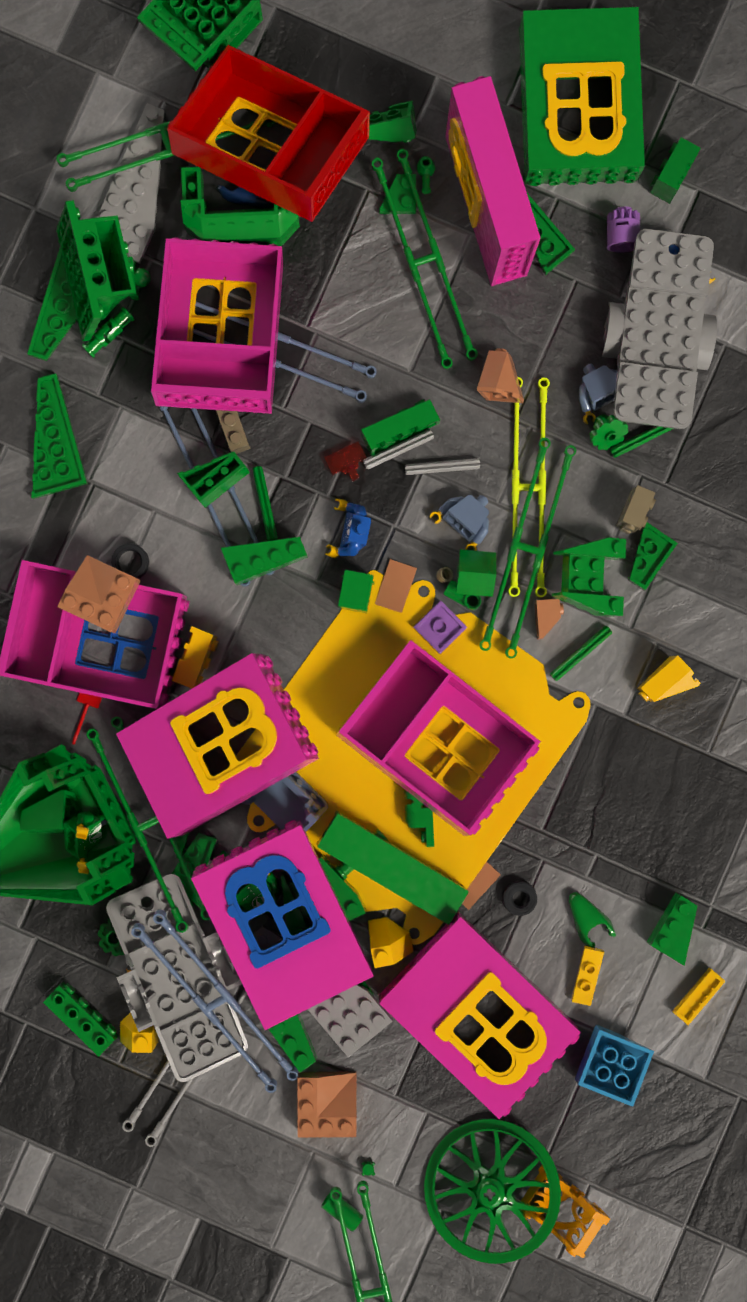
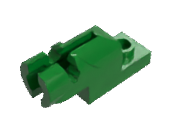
M404 789L405 799L413 801L405 805V822L409 828H424V831H421V842L425 843V847H434L433 811L429 808H424L423 803Z

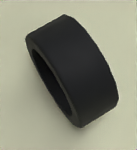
M127 543L119 546L112 555V567L124 572L120 568L119 559L125 552L134 551L141 557V566L138 571L127 574L137 579L143 577L149 568L147 553L135 544Z

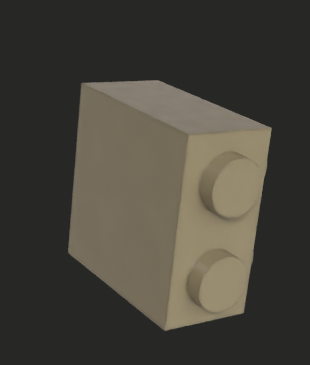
M639 485L630 491L616 526L620 527V531L630 534L645 527L648 520L646 514L649 509L652 510L656 501L654 499L655 492Z

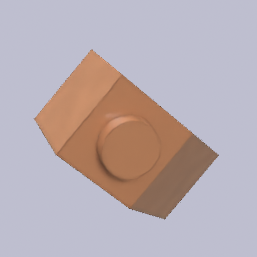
M559 599L534 601L537 639H543L560 620L561 615L564 614L563 603H560Z

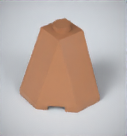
M505 349L489 350L477 391L488 401L523 403L524 398L511 355Z

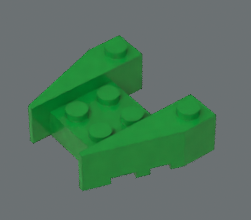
M604 538L553 552V555L563 556L561 592L552 593V597L588 611L594 616H623L624 597L603 595L604 559L618 560L626 558V539Z
M323 854L320 855L319 860L348 920L350 921L365 914L366 908L358 891L338 873ZM286 872L282 873L284 904L297 899L299 893L293 881H289ZM299 906L285 913L286 925L291 935H296L311 927L307 919L310 916L305 906Z

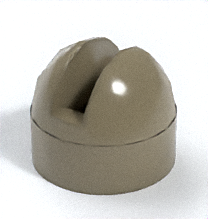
M443 567L437 571L436 578L441 583H447L453 579V572L450 568Z

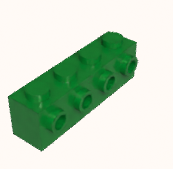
M62 982L43 1002L98 1057L118 1037L114 1026L105 1023L102 1020V1015L96 1010L93 1011L89 1007L88 1001L83 997H79L75 993V989L68 983Z

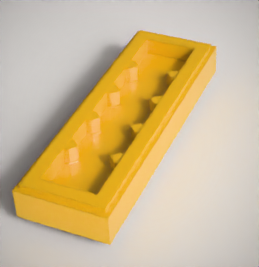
M584 946L571 998L572 1002L591 1006L604 950Z
M709 967L672 1012L689 1025L725 983V980Z

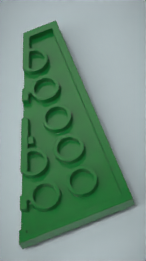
M60 248L27 353L28 356L44 361L50 358L77 320Z
M56 373L38 378L32 499L88 484L60 381Z

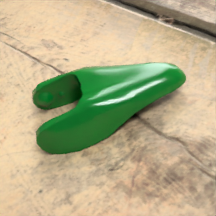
M577 892L569 895V904L580 940L586 946L595 948V943L591 942L587 935L592 928L599 924H605L609 936H616L611 920L601 910Z

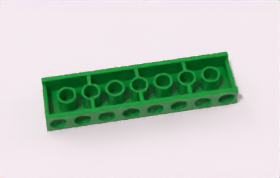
M337 810L322 837L316 843L317 847L448 925L469 893L464 886Z

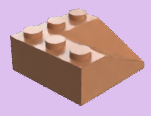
M87 555L65 589L57 607L111 633H116L141 580Z
M299 1072L297 1078L298 1137H356L357 1072Z

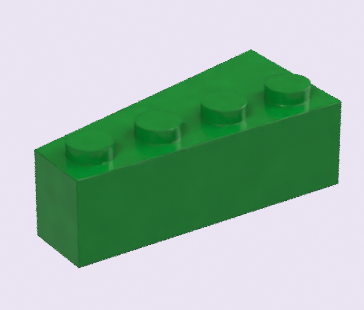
M420 400L409 409L404 408L391 417H386L375 424L361 429L362 439L370 455H375L439 424L440 418L431 400Z

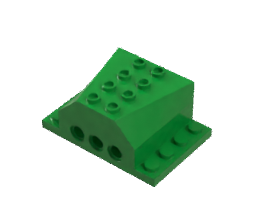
M152 0L139 14L137 19L196 72L203 63L208 69L211 65H214L220 52L224 51L228 45L237 49L263 21L261 0Z
M74 200L65 202L56 232L82 341L84 342L91 340L100 320H104L118 303L129 295L136 293L131 274L133 273V265L131 261H128L127 257L128 244L123 240L118 215L80 220L79 208L75 207Z

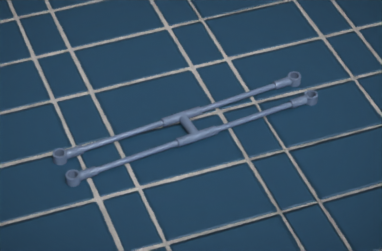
M196 301L197 307L218 315L219 310ZM227 317V319L249 327L248 321L238 317ZM193 328L194 334L216 342V337ZM278 332V340L294 344L350 366L352 369L364 373L370 379L376 376V368L374 366L367 367L356 362H350ZM276 359L275 367L283 368L342 391L343 394L356 398V401L359 403H363L367 399L366 392L363 390L356 391L346 386H339L283 364ZM369 369L374 370V374L369 375L367 371ZM359 394H363L365 397L363 399H359L357 396Z
M159 406L161 411L164 412L190 470L193 469L194 465L167 410L168 407ZM191 408L214 459L218 458L219 456L197 409ZM232 486L228 492L231 493L253 542L259 543L236 495L235 487ZM212 504L207 507L226 547H230V542ZM275 571L270 572V573H268V574H266V575H269V576H270V575L274 574ZM251 580L248 581L247 584H240V585H242L243 587H247V586L250 585Z
M157 910L153 916V921L156 924H161L177 940L211 980L215 989L221 995L208 1004L190 988L154 946V942L144 932V925L141 923L134 924L131 934L136 938H140L155 953L191 995L192 1000L201 1011L221 1030L257 1072V1076L265 1084L267 1092L273 1093L276 1091L277 1081L269 1078L256 1065L212 1011L225 1002L235 1012L239 1013L279 1060L278 1063L287 1072V1078L291 1081L298 1078L299 1071L297 1068L291 1066L277 1052L244 1013L240 1004L220 981L216 980L176 933L173 925L167 920L164 910Z

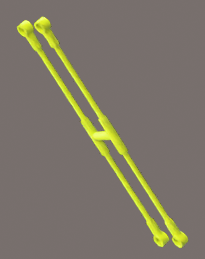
M518 377L521 388L523 385V380L520 377ZM545 377L538 381L541 403L540 440L545 438L547 388L550 384L549 380ZM545 381L547 386H541L540 382ZM514 403L512 539L517 527L519 491H528L530 484L519 483V403ZM545 441L541 442L543 447H545ZM545 457L540 466L538 484H535L533 490L538 491V505H540L539 542L542 534H544V505H546ZM517 552L514 562H512L510 588L508 589V594L511 597H517L520 594ZM544 556L539 573H537L535 595L538 598H542L547 594L544 583L545 573H543ZM512 588L517 589L516 595L511 593ZM538 589H543L544 594L539 595L537 592Z

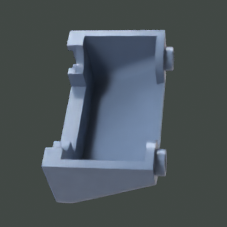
M297 772L242 802V804L246 805L254 802L280 830L285 827L284 824L295 819L296 822L300 820L305 831H307L328 809L326 801Z

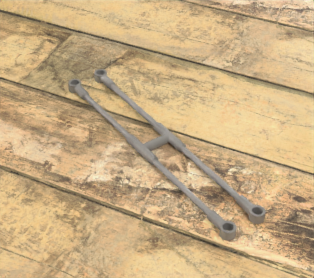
M245 989L237 1000L239 1004L242 1003L247 995ZM168 1060L138 1107H135L130 1117L124 1121L122 1125L124 1131L131 1132L134 1129L135 1122L141 1114L142 1108L170 1066ZM193 1079L185 1082L162 1120L157 1123L152 1133L147 1135L145 1139L147 1146L153 1147L156 1145L158 1136L165 1127V1122ZM127 1122L132 1124L131 1128L126 1126ZM148 1138H154L155 1142H150Z

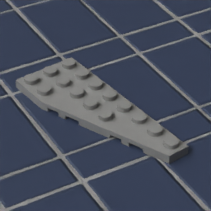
M147 103L133 134L164 123L165 111ZM158 133L149 137L144 136L131 140L119 167L161 152V134ZM154 160L116 173L97 216L99 218L118 215L123 240L128 244L127 257H133L134 261L138 264H141L155 232L161 160Z
M265 925L253 933L261 950H266L283 940L281 935ZM358 984L308 1009L347 1057H350L393 1021V1018L379 1004L372 993L364 986Z

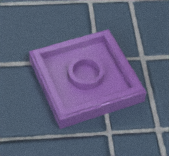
M440 600L413 628L441 654L467 626Z

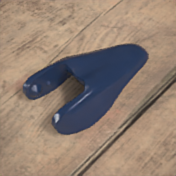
M220 185L217 187L220 195L231 203L257 208L274 207V203L241 187L234 191H230Z

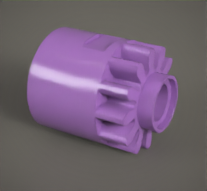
M618 207L613 210V213H608L607 249L612 252L634 251L635 239L640 232V213L637 210L632 211L631 207Z

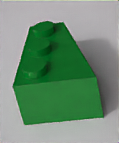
M682 137L678 143L674 142L668 152L671 154L669 160L665 158L659 168L662 170L660 176L655 175L650 184L653 186L650 194L670 204L701 148Z
M233 451L215 458L209 463L201 466L197 465L191 470L182 471L177 474L203 507L206 508L250 472Z
M675 893L648 938L647 943L685 966L697 905Z

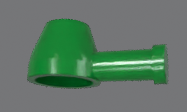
M424 156L418 161L416 170L422 177V193L429 194L431 193L430 176L435 172V163L430 157ZM428 162L429 165L425 166L423 165V163Z

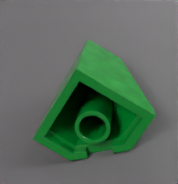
M60 790L22 810L19 821L20 830L30 833L64 834V822L76 817L78 813H82L81 809H77L74 803L77 800L75 793Z

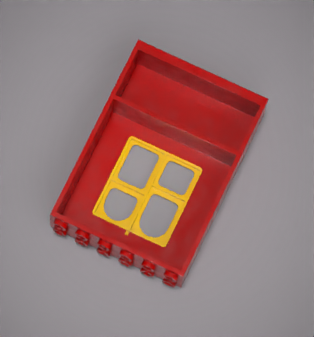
M228 45L224 51L220 52L214 65L210 66L204 79L202 78L199 81L195 91L190 93L184 106L180 107L174 120L169 122L167 131L173 155L313 222L368 140L370 111ZM249 109L259 116L251 128L246 130L233 123L232 115L236 110ZM270 119L292 130L283 146L276 145L256 134L265 120ZM224 131H230L250 140L251 143L243 155L238 157L218 147L215 142L216 137ZM259 146L277 153L267 169H262L249 162L250 157Z

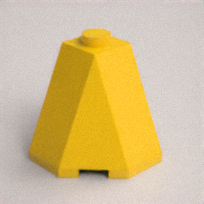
M676 655L670 656L637 689L640 691L639 695L644 701L655 702L698 687L701 683L697 678L693 680L694 672Z
M388 917L368 920L374 968L394 965L413 952L411 936L408 930L402 928Z
M131 1012L120 1022V1042L132 1053H152L159 1042L154 1025L139 1032Z

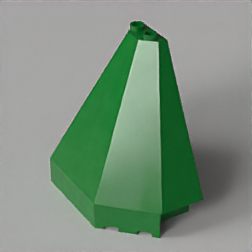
M62 744L47 753H41L19 762L0 797V896L94 905L115 893V890L132 882L133 877L130 875V870L134 866L135 854L132 852V845L135 844L136 836L101 768L96 765H89L86 763L85 758L75 752L71 754ZM60 790H67L75 793L77 800L74 803L77 809H81L82 813L88 811L96 817L100 814L104 815L107 824L101 827L102 839L88 852L86 866L89 873H79V868L77 867L78 858L65 850L64 834L21 831L19 821L22 810Z

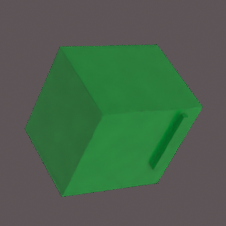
M460 549L456 594L493 597L496 580V552Z
M345 570L344 576L342 575L343 582L338 607L339 609L367 614L372 585H374V575Z

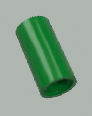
M329 1193L324 1199L321 1208L339 1221L334 1201L331 1200ZM341 1197L346 1228L353 1232L362 1221L364 1215Z

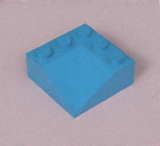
M595 1025L575 1080L579 1086L633 1107L654 1051L614 1031Z

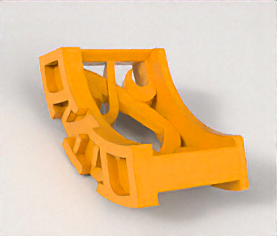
M541 1165L538 1169L539 1174L534 1181L544 1182L546 1180V1183H548L546 1172ZM558 1174L562 1191L561 1202L569 1197L573 1199L572 1214L576 1221L559 1222L556 1220L551 1233L566 1246V1251L574 1257L578 1255L584 1258L586 1255L584 1252L602 1225H607L610 1218L595 1202L592 1203L587 1198H584L586 1196L584 1192L574 1184L569 1186L567 1182H564L563 1177ZM530 1186L521 1201L530 1204L534 1196L539 1195L544 1197V1200H537L534 1203H538L540 1207L548 1208L550 1200L549 1188L544 1187V1192L538 1191L540 1187ZM580 1206L583 1208L584 1212L579 1213L578 1215L577 1207ZM522 1210L526 1218H533L541 1225L543 1224L545 1216L542 1215V1212ZM593 1220V1222L587 1229L585 1225ZM578 1228H581L584 1232V1235L579 1241V1243L576 1244L573 1241L572 1236L573 1234H576L579 1239L580 1231Z

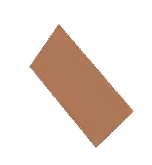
M390 559L375 604L402 613L417 568Z
M488 862L485 863L467 888L469 893L462 905L468 910L501 875Z

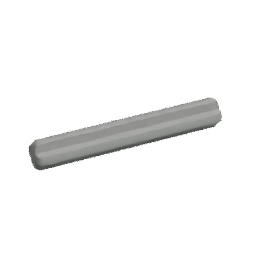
M428 429L364 459L363 463L366 469L373 468L434 438L431 429Z
M474 458L406 464L405 473L406 475L474 470L480 468V460Z

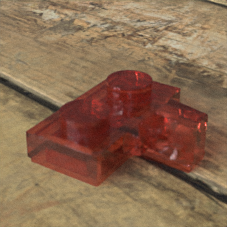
M359 441L324 457L332 475L343 471L344 475L349 473L352 481L359 479L356 471L359 468L358 463L367 458Z

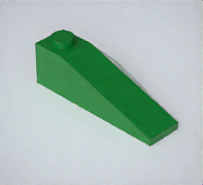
M413 101L395 104L388 107L389 111L383 113L375 111L370 115L368 139L407 143L416 138L417 129Z

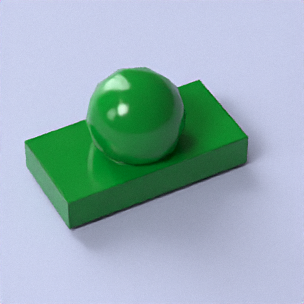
M128 257V261H131L133 265V273L131 274L136 293L129 296L132 300H139L138 286H147L151 281V275L144 268L136 269V262L133 257Z

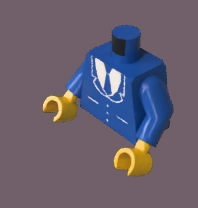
M336 499L335 501H339V507H334V509L347 511L340 547L327 545L326 547L331 549V551L325 553V555L336 558L338 555L355 556L367 544L371 518L367 517L364 506Z

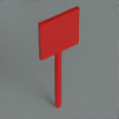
M79 693L77 701L85 704L72 740L73 745L78 738L88 707L92 706L98 709L102 697Z

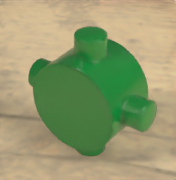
M363 1161L361 1163L363 1165V1172L361 1174L363 1176H374L375 1162Z

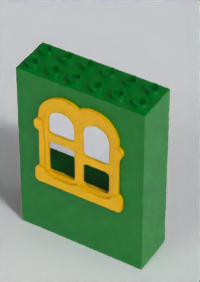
M639 7L523 11L519 28L525 184H530V186H539L541 184L556 186L560 183L576 185L586 182L592 185L598 182L614 184L617 181H624V183L638 181L645 167ZM611 78L612 107H589L588 79ZM579 79L580 98L558 99L556 96V80ZM559 108H579L581 110V134L576 140L566 141L560 137L557 126V110ZM611 116L613 118L612 135L605 140L594 138L589 128L590 117Z

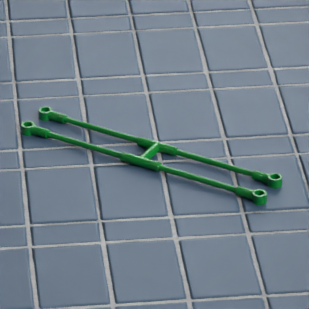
M265 120L261 127H272L274 126L275 122H268ZM255 121L251 122V124L242 126L241 128L248 130L251 128ZM169 122L81 152L76 151L67 155L65 153L58 154L56 158L58 165L66 167L69 162L78 160L82 156L158 133L161 134L166 150L155 153L153 156L92 176L87 175L78 179L68 178L66 180L67 189L70 192H75L78 187L89 184L93 180L154 160L159 161L175 156L171 151L167 131ZM227 131L219 134L215 140H219L234 135L236 133ZM65 158L66 160L65 162H60V159ZM70 183H75L73 187H69Z
M400 149L397 152V160L401 162L403 171L410 183L429 238L431 254L414 259L386 184L387 180L383 171L382 159H373L372 169L376 171L378 180L385 192L404 247L403 251L414 282L417 284L438 344L437 348L442 360L441 366L447 370L452 367L453 361L448 357L446 348L442 344L420 281L421 277L417 266L435 260L463 335L462 339L467 351L466 358L473 361L477 358L478 352L473 348L471 339L464 327L445 272L446 268L435 238H433L411 175L412 171L408 162V152L405 149ZM403 153L406 157L400 158L399 154ZM379 162L381 165L380 167H375L374 163ZM474 352L475 357H470L468 353ZM445 360H448L450 362V365L445 366L443 362Z
M542 438L538 443L537 463L519 524L515 529L507 556L508 561L489 626H487L484 638L479 644L480 649L483 651L491 648L490 641L494 631V622L517 549L536 554L532 566V575L515 633L512 634L509 648L505 651L506 657L510 659L517 655L516 648L520 637L519 633L537 571L540 569L549 538V530L566 472L569 470L572 457L576 454V448L573 445L567 446L564 450L565 457L561 467L562 473L539 546L536 547L520 542L523 532L522 527L539 469L551 444L548 438ZM546 441L548 443V446L543 447L541 445V442ZM569 448L573 450L571 455L567 453ZM484 641L489 644L487 649L482 647ZM509 649L514 650L513 656L508 655Z
M113 717L111 725L116 728L117 732L124 729L123 720L120 717ZM119 719L120 724L115 726L114 722ZM89 729L86 734L87 738L92 741L97 753L100 754L127 812L126 816L140 846L143 847L172 909V915L176 921V930L184 933L189 929V925L183 920L178 907L175 906L142 832L159 823V821L154 816L140 824L138 823L104 754V749L99 739V732L95 729ZM92 732H96V736L94 738L90 737V734ZM169 838L196 895L195 899L201 909V917L204 920H210V917L206 918L204 916L206 908L192 882V875L175 839ZM181 923H184L186 926L183 931L179 928Z
M360 1181L357 1184V1192L361 1196L363 1208L366 1211L379 1268L381 1287L365 1291L361 1289L343 1216L342 1191L339 1187H333L330 1190V1198L334 1201L336 1214L339 1216L353 1278L352 1284L356 1302H364V1299L382 1295L384 1302H392L386 1272H384L370 1211L368 1183ZM365 1186L366 1189L361 1190L360 1187ZM338 1192L339 1195L334 1196L333 1193Z

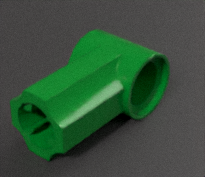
M451 580L443 595L470 611L478 609L481 604V597L478 595L456 594L457 583ZM472 596L478 600V604L473 607L467 603V599Z

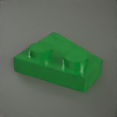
M397 174L389 189L397 214H416V201L408 178L405 174ZM411 174L416 186V174ZM386 197L380 207V214H392Z

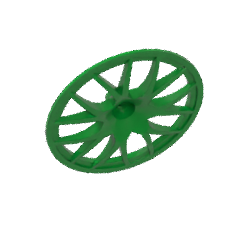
M480 1119L463 1124L450 1132L438 1144L427 1166L424 1194L432 1223L441 1237L453 1249L470 1259L490 1264H502L519 1260L535 1251L547 1239L556 1223L561 1203V1186L556 1166L543 1144L529 1131L514 1123L498 1119ZM494 1131L495 1162L490 1169L483 1165L475 1138L476 1132ZM498 1132L509 1134L519 1139L503 1158L501 1156ZM471 1135L474 1160L452 1147V1145L465 1136ZM523 1142L536 1154L537 1158L517 1175L508 1176L506 1175L505 1165L514 1151ZM448 1150L468 1164L474 1172V1179L467 1181L439 1167L442 1158ZM540 1161L546 1172L548 1183L525 1180L523 1178ZM437 1171L459 1186L435 1195ZM526 1186L549 1188V1207L544 1208L519 1201L513 1192L516 1188ZM488 1189H491V1192H495L492 1199H489V1196H485ZM459 1193H467L473 1198L471 1205L466 1209L444 1219L439 1212L436 1199ZM503 1210H511L519 1217L532 1236L531 1239L517 1248L504 1225L501 1216ZM522 1210L547 1213L543 1224L536 1234ZM482 1212H486L490 1217V1231L485 1251L466 1244L472 1224L476 1216ZM471 1214L463 1240L461 1241L452 1233L446 1223ZM496 1225L508 1242L511 1250L489 1252Z

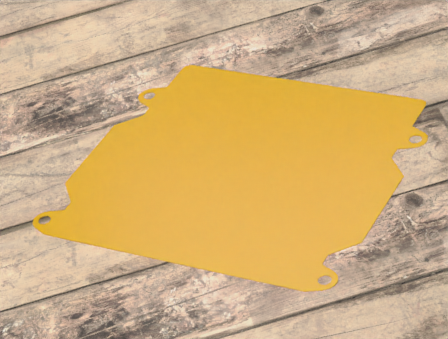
M372 570L368 574L374 575V585H372L367 614L342 609L284 689L291 697L290 703L300 715L299 720L302 726L304 725L309 732L308 738L310 742L314 743L318 750L317 755L319 759L296 772L328 805V809L306 833L318 858L323 854L333 867L339 865L342 861L321 850L316 845L337 810L373 833H376V830L379 829L390 843L467 889L587 722L590 699L586 693L579 691L569 694L560 701L549 694L544 664L519 646L516 648V657L512 659L507 658L505 651L509 648L510 640L495 629L490 641L491 648L487 651L481 650L479 644L483 640L486 628L489 625L471 612L456 615L467 628L439 654L413 628L432 609L435 598V588L432 583L421 580L412 584L401 613L375 604L384 575L376 570ZM421 586L429 588L428 596L421 597L418 590ZM410 640L541 741L538 745L540 748L533 757L531 756L527 759L528 765L526 768L515 775L516 781L510 788L508 787L503 791L505 795L499 803L493 804L491 807L493 809L492 813L487 819L481 820L479 823L481 827L475 835L463 836L433 812L434 847H425V843L421 842V831H424V828H409L405 822V805L413 801L405 799L404 788L336 736ZM484 641L482 643L484 649L489 647L488 642ZM509 649L508 655L513 656L514 650ZM581 697L584 699V706L582 708L574 706L573 701L575 698ZM441 713L430 727V731L440 740L447 743L458 730L459 724L445 713ZM258 729L254 730L236 755L238 761L244 760L262 748L264 738ZM465 732L454 747V750L473 765H482L488 760V748L469 732ZM422 738L411 752V757L433 774L438 772L448 758L447 754L426 738ZM454 763L444 775L443 782L452 789L460 791L469 785L470 776L465 768L458 763ZM254 802L250 804L247 823L251 830L263 832L275 825ZM261 815L264 818L262 826H256L253 823L255 816ZM354 869L347 875L346 880L358 891L366 912L398 908L406 914L403 928L408 931L411 928H417L420 932L418 938H411L413 945L420 944L435 935L442 925L443 921L357 870Z

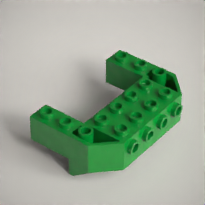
M181 168L183 224L186 232L194 239L283 246L300 227L298 215L274 204V208L208 211L204 201L201 168Z

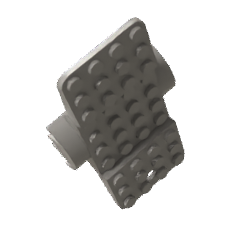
M643 229L636 236L624 304L608 303L609 312L604 325L605 332L603 335L605 345L602 357L617 359L613 413L618 421L675 429H685L691 424L698 375L696 371L697 369L708 370L712 361L717 336V317L704 314L714 243L709 237L652 229ZM670 245H677L679 253L676 255L669 252Z
M168 874L162 878L183 920L189 925V929L186 932L180 933L176 930V921L172 915V909L158 879L111 899L107 903L106 910L131 969L130 972L116 978L136 1027L140 1032L154 1025L175 1078L180 1082H186L241 1056V1054L221 1030L201 1011L192 1000L191 995L155 953L140 938H136L131 934L134 924L141 923L144 925V932L154 942V946L206 1004L220 997V993L177 940L161 924H156L153 921V916L157 910H164L166 912V918L173 925L176 933L216 980L220 981L227 990L241 985L242 982L218 933L216 932L205 937L180 878L175 874ZM145 896L152 899L151 906L147 908L141 905V899ZM181 923L179 925V928L182 931L186 927L184 923ZM225 1002L212 1011L220 1019V1023L246 1052L248 1044L236 1012Z

